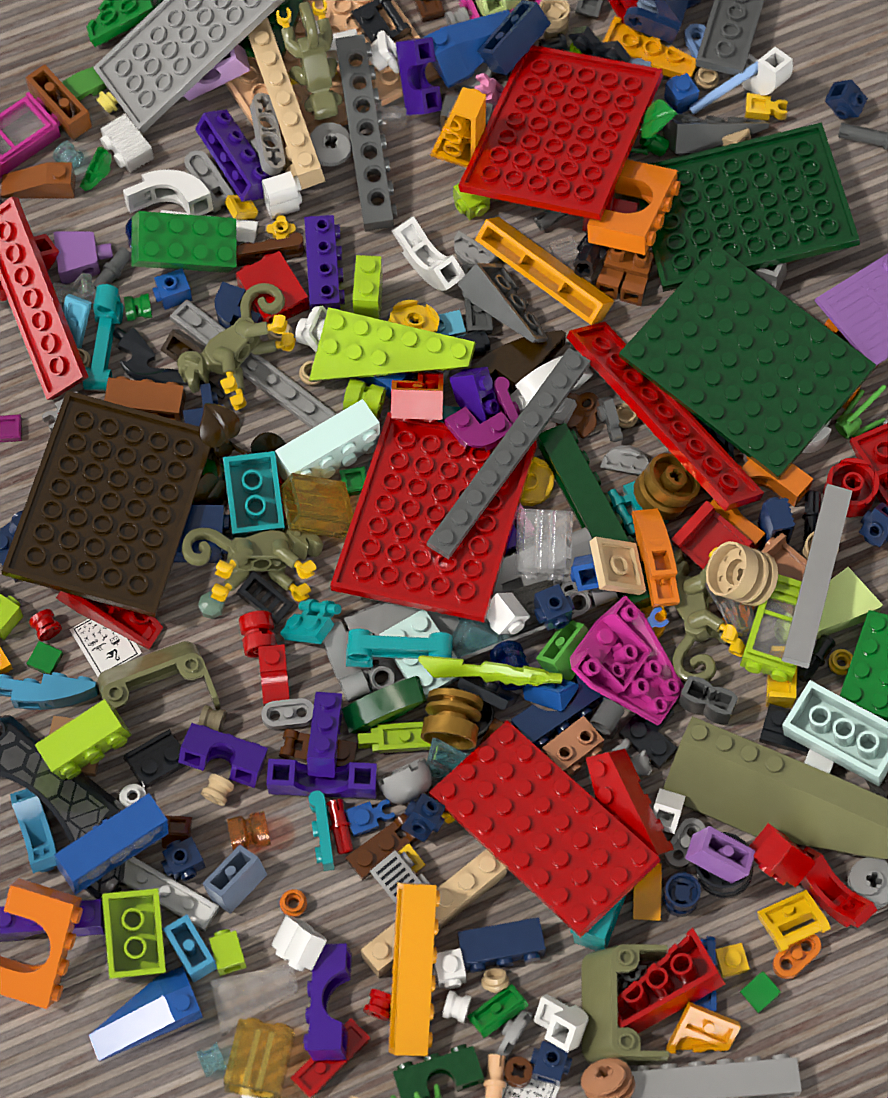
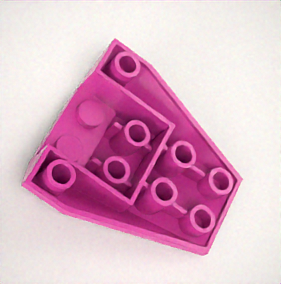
M627 596L622 597L593 624L570 656L571 669L589 688L656 725L661 724L684 687L646 617Z

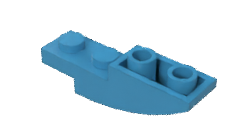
M53 672L52 675L43 674L42 683H39V681L31 678H25L21 681L15 680L9 675L0 674V696L11 697L10 700L14 708L57 709L85 702L99 694L96 682L84 676L75 679L68 678L63 673Z

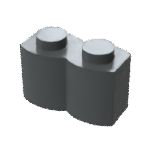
M689 676L681 692L679 705L691 713L704 714L706 718L714 723L726 725L729 723L738 697L726 688L713 687L708 681L700 677Z

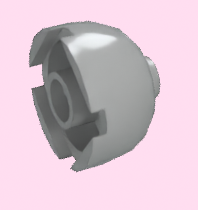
M422 758L420 761L418 759L392 771L388 777L382 776L377 780V783L384 796L392 803L409 804L412 799L417 801L422 793L425 794L429 791L432 784V774L426 759Z

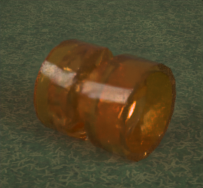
M264 811L250 813L246 819L242 815L227 818L233 851L239 845L249 850L250 845H254L256 848L271 845Z

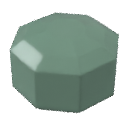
M211 591L200 597L198 607L203 617L214 619L222 615L225 604L211 598L210 596L213 593Z

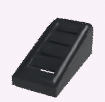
M255 571L252 572L236 592L239 597L258 611L271 612L279 602L284 604L276 615L272 613L275 624H278L294 605ZM254 583L257 584L256 590L249 594L247 591ZM262 589L265 590L267 593L258 601L256 599L257 595ZM270 596H273L275 598L274 601L266 608L263 604Z

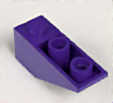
M488 367L464 369L449 378L457 404L461 409L467 407L480 424L500 413L499 403Z

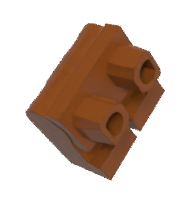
M609 247L603 268L596 282V288L617 300L621 288L620 301L641 306L654 254L649 253V250H647L645 255ZM603 286H604V287H608V288H612V289H614V290L608 291V290L604 289ZM627 293L634 294V295H638V296H637V297H631V296H629Z

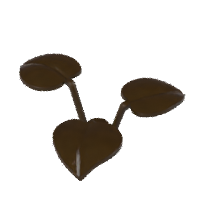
M205 403L199 426V436L206 446L212 447V459L215 462L218 475L216 476L208 472L201 476L193 505L225 506L228 503L226 480L222 479L223 472L219 458L230 456L233 450L243 455L275 451L286 444L285 441L275 433L265 432L259 434L252 441L251 452L246 451L229 440L236 437L240 432L241 422L239 417L224 406Z

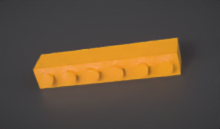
M500 217L486 219L475 238V241L590 325L602 322L614 303L612 298L583 277L577 276L572 269Z
M397 882L388 1052L393 1055L428 1056V1049H431L433 1043L432 1032H429V1023L434 1017L431 992L435 991L436 980L435 976L432 975V966L437 960V949L433 946L434 935L438 934L439 928L438 919H435V908L439 907L440 892L436 890L437 885Z

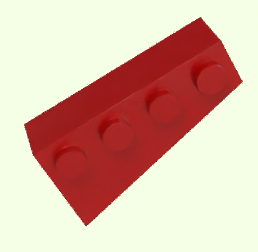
M626 749L587 757L586 761L596 801L656 855L675 850L671 841L667 842L662 831L664 827L660 819H656L650 807L652 802L648 794H644L639 784L640 778Z

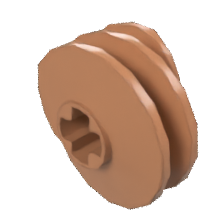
M615 1058L602 1059L591 1064L581 1077V1086L588 1098H630L634 1093L636 1085L628 1065L622 1060Z

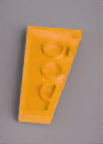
M614 16L603 42L619 41L631 58H641L651 62V67L663 69V75L672 78L688 73L692 79L697 67L695 66L696 58L673 46H664L661 44L660 39L653 36L650 38L640 33V31L621 23L622 19Z

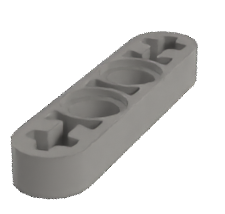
M258 93L253 97L250 111L260 164L266 174L277 176L285 165V155L278 119L269 95ZM260 122H268L271 125V128H266L262 126ZM264 141L273 142L275 147L267 146Z

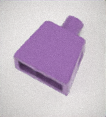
M54 232L55 246L59 250L57 265L62 285L98 275L100 273L99 260L113 258L111 243L97 245L93 232Z

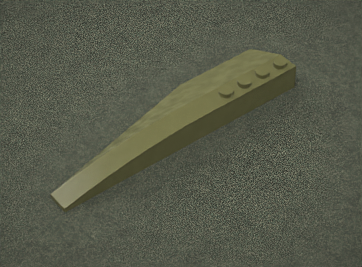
M692 716L663 787L664 790L686 796L683 804L684 807L754 837H757L767 823H770L795 844L881 860L888 859V799Z

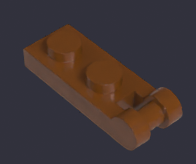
M298 232L290 234L289 238H271L264 242L242 243L236 246L237 267L252 265L260 261L265 255L274 254L278 251L281 252L284 259L301 257L304 254L303 236Z
M285 729L283 734L285 742L284 746L280 748L279 757L307 763L310 734L301 733L293 729ZM338 739L336 767L347 765L349 762H355L358 743ZM295 743L303 744L301 751L294 749Z
M403 813L398 816L394 822L346 856L347 862L362 881L371 875L370 870L393 851H400L408 843L411 845L418 840L405 832L406 836L402 839L396 834L401 830L407 817L406 814Z

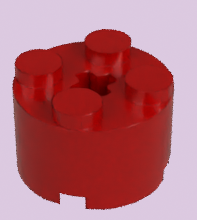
M845 458L833 466L828 473L823 489V496L827 484L852 490L846 515L849 518L865 515L873 505L879 489V477L876 471L874 472L866 461L858 458Z

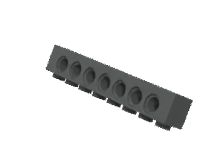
M364 34L335 38L364 230L371 231L394 227L393 219L398 218L396 204H391L390 195H394L392 180L387 181L386 172H390L389 158L383 157L382 149H387L385 134H380L379 126H383L381 111H376L375 103L380 102L378 88L372 87V80H376L374 65H369L368 57H372L371 43L365 42ZM354 60H360L362 62V64L357 67L352 66L350 63ZM357 83H364L366 85L365 88L360 90L354 88V85ZM360 106H367L370 108L367 112L364 113L359 112L357 110ZM368 128L373 131L369 136L361 134L363 129ZM367 152H375L377 154L373 159L364 157ZM371 175L380 176V180L377 182H370L368 178ZM375 198L384 200V203L379 206H375L371 202Z

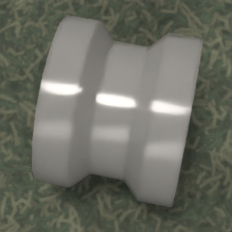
M460 7L456 12L448 11L445 13L447 26L470 20L465 7Z

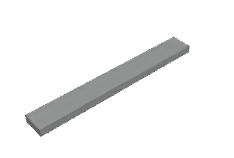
M187 299L170 315L172 322L205 347L210 339L225 330L224 327ZM250 353L240 365L243 370V376L311 429L336 415V413L260 355Z
M830 484L826 485L782 657L783 662L808 668L810 665L852 490Z

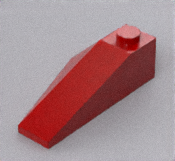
M62 591L56 596V599L77 613L148 650L163 629L160 622L152 616Z

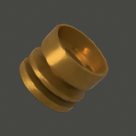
M453 688L430 690L427 698L429 703H427L425 709L429 716L424 718L421 739L430 745L450 750H471L475 748L479 727L474 723L479 722L481 719L480 711H482L484 702L481 697Z

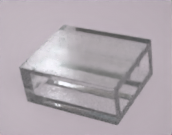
M520 509L517 512L515 575H522L524 580H537L538 576H548V581H564V577L571 575L573 511Z

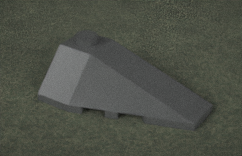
M677 114L663 127L665 138L669 140L668 149L673 151L676 156H684L724 144L722 141L723 137L744 129H750V134L768 129L769 123L764 120L745 117H728V121H725L724 118L707 115L705 120H702L701 118L692 117V114Z
M476 263L458 282V286L462 289V295L468 301L532 343L545 342L548 339L537 318L527 311L526 307L529 305L527 300L519 297L516 292L519 289L518 284L502 264Z

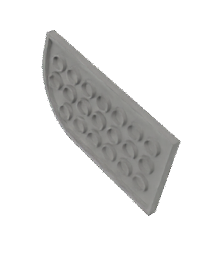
M164 0L93 68L137 129L144 133L285 0Z

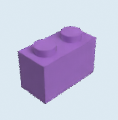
M708 826L692 835L685 859L729 883H734L749 875L754 858L753 855L756 851Z

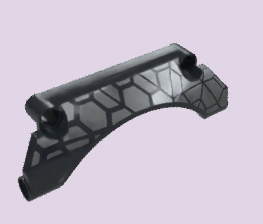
M0 716V724L3 728V732L0 731V776L22 785L44 802L62 825L70 844L93 830L95 825L99 826L102 824L104 819L108 820L126 808L83 772L70 780L67 778L63 780L52 773L35 746L41 739L13 716ZM126 862L84 890L96 900L101 899V901L102 894L121 892L122 888L119 885L124 879Z

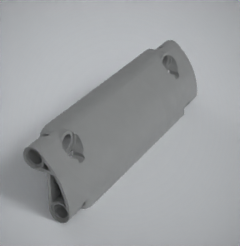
M585 527L564 535L563 539L560 536H555L504 555L492 598L496 593H513L530 615L525 621L523 629L517 634L499 635L490 627V622L487 618L484 623L427 611L440 632L453 636L452 651L458 659L465 660L545 629L544 623L540 624L534 613V609H536L534 594L559 584L564 595H569L571 600L574 596L579 595L582 603L579 608L572 611V618L582 615L592 608L616 600L617 592L601 590L599 588L578 592L576 582L571 580L569 567H572L574 557L592 554L589 542L592 538ZM571 585V588H574L567 592L564 591V588ZM383 601L345 616L346 630L341 621L334 623L335 625L322 643L347 702L359 699L406 679L393 658L373 657V660H377L379 663L374 665L373 668L346 667L348 632L352 629H366L371 631L372 635L379 636L380 633L422 609ZM380 670H385L387 680L382 684H377L375 682V674Z

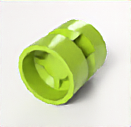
M350 379L344 396L343 410L363 399L378 419L385 402L386 387L375 384L367 387L363 381Z

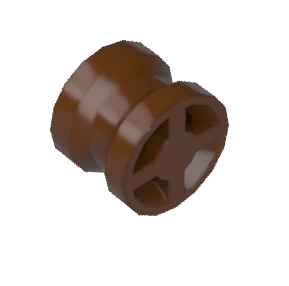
M514 1057L506 1063L504 1078L507 1084L513 1088L521 1089L530 1083L532 1079V1066L526 1058Z

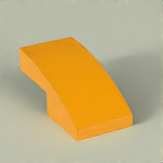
M658 863L633 887V919L661 920L662 863Z

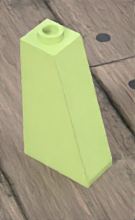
M849 567L830 580L816 640L820 639L823 634L830 635L865 622L868 610L880 613L883 604ZM788 613L785 614V616L793 618V616L789 615ZM778 619L773 629L775 631L774 635L784 645L788 638L791 622Z

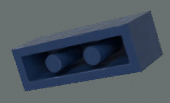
M521 0L479 48L478 53L492 72L507 75L515 68V65L523 55L529 52L530 47L545 33L551 22L537 2Z
M539 917L457 932L465 970L470 969L471 973L484 971L486 966L496 964L498 968L508 967L514 964L513 961L524 960L525 963L536 962L541 959L540 956H545L546 948Z

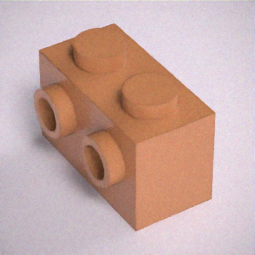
M582 716L543 746L542 752L566 774L572 777L582 769L581 765L586 761L587 757L599 755L603 752L604 739L590 722Z

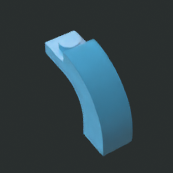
M28 789L10 794L11 803L26 844L32 872H48L57 865L54 854L58 850L42 801Z

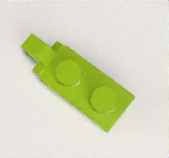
M423 722L379 724L377 727L371 728V733H360L357 736L358 749L372 748L373 753L433 750V745L421 739Z

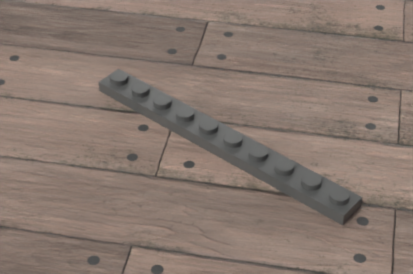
M568 348L427 541L429 548L450 559L590 366L591 360Z

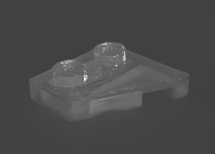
M705 583L708 592L726 623L736 628L738 636L749 637L755 618L752 606L715 595L709 589L708 584Z

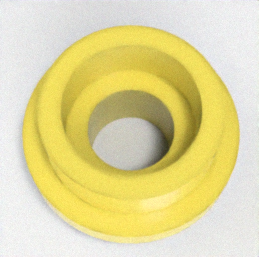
M101 91L99 93L100 96L96 99L98 103L109 114L113 110L116 112L118 108L115 105L118 101L110 92L104 94Z

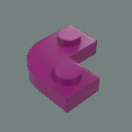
M467 407L444 419L446 427L465 448L468 446L475 448L485 447V451L496 447L512 426L502 411L480 424Z

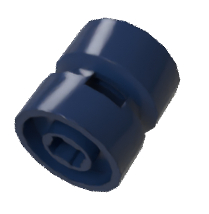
M677 873L671 876L667 881L662 897L666 911L676 917L690 915L696 909L701 894V886L698 880L688 873Z

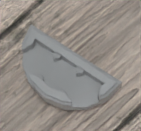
M458 230L454 238V251L457 258L463 264H494L499 260V257Z
M620 445L612 448L604 455L600 468L640 475L650 462L640 449L630 445Z
M524 1009L515 1021H508L501 1033L505 1038L497 1051V1055H500V1057L504 1055L507 1060L533 1018L532 1013Z

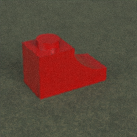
M285 644L258 647L263 705L265 706L272 701L290 699Z

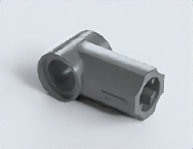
M604 699L591 719L590 724L604 740L613 739L618 730L619 720L624 714V709L614 701Z

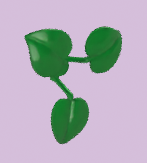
M658 99L649 106L644 114V123L640 128L641 137L639 143L642 145V149L632 148L630 153H642L647 156L650 152L658 157L666 153L669 147V140L657 134V132L677 115V112L667 102Z

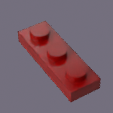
M352 1018L344 1024L348 1032L346 1060L313 1061L310 1058L290 1077L308 1098H313L371 1040V1037Z

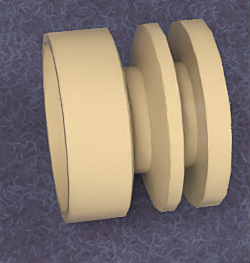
M730 541L721 544L713 552L706 569V582L709 589L715 595L732 599L748 606L763 604L772 595L778 579V566L771 555Z

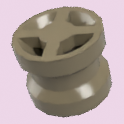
M204 705L198 725H204L212 730L222 732L227 712L223 709L213 710L211 706Z

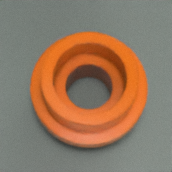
M288 890L281 896L280 908L285 915L298 917L307 908V898L299 890ZM297 900L299 905L296 908L289 907V902Z

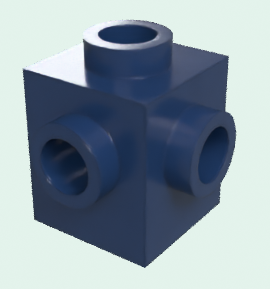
M851 79L834 82L825 99V103L840 120L859 117L868 98Z
M882 502L873 511H867L860 521L863 526L859 531L864 536L866 542L878 547L888 542V506Z
M559 584L534 594L535 616L540 624L544 623L547 631L554 628L562 629L572 621V611L575 609L569 595H564Z
M422 793L417 801L412 799L404 812L407 817L401 829L425 842L432 831L437 833L444 823L445 818L441 816L445 806Z
M192 837L182 842L181 840L173 841L166 846V850L162 851L165 860L161 861L167 876L173 875L176 882L180 880L188 881L194 878L198 871L206 868Z
M542 1041L540 1048L534 1047L530 1063L535 1065L532 1079L559 1087L562 1074H569L573 1058L568 1057L569 1052L549 1041ZM549 1059H552V1060H554L555 1062H554V1063H551V1062H549L548 1060H549Z

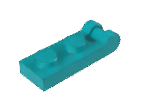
M313 791L310 793L308 800L310 809L316 814L317 821H311L313 837H319L320 847H315L317 864L322 863L324 871L335 870L325 797L322 792Z

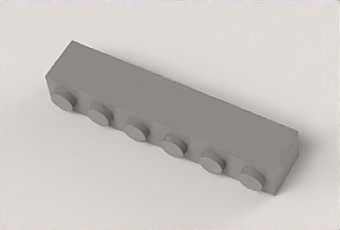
M777 1054L772 1056L770 1060H761L760 1056L744 1058L745 1062L733 1063V1059H720L716 1061L717 1064L705 1065V1061H694L688 1063L689 1067H677V1064L670 1063L661 1065V1069L649 1070V1066L633 1067L631 1071L636 1085L634 1093L630 1098L798 1097L802 1092L797 1057L789 1058V1054Z

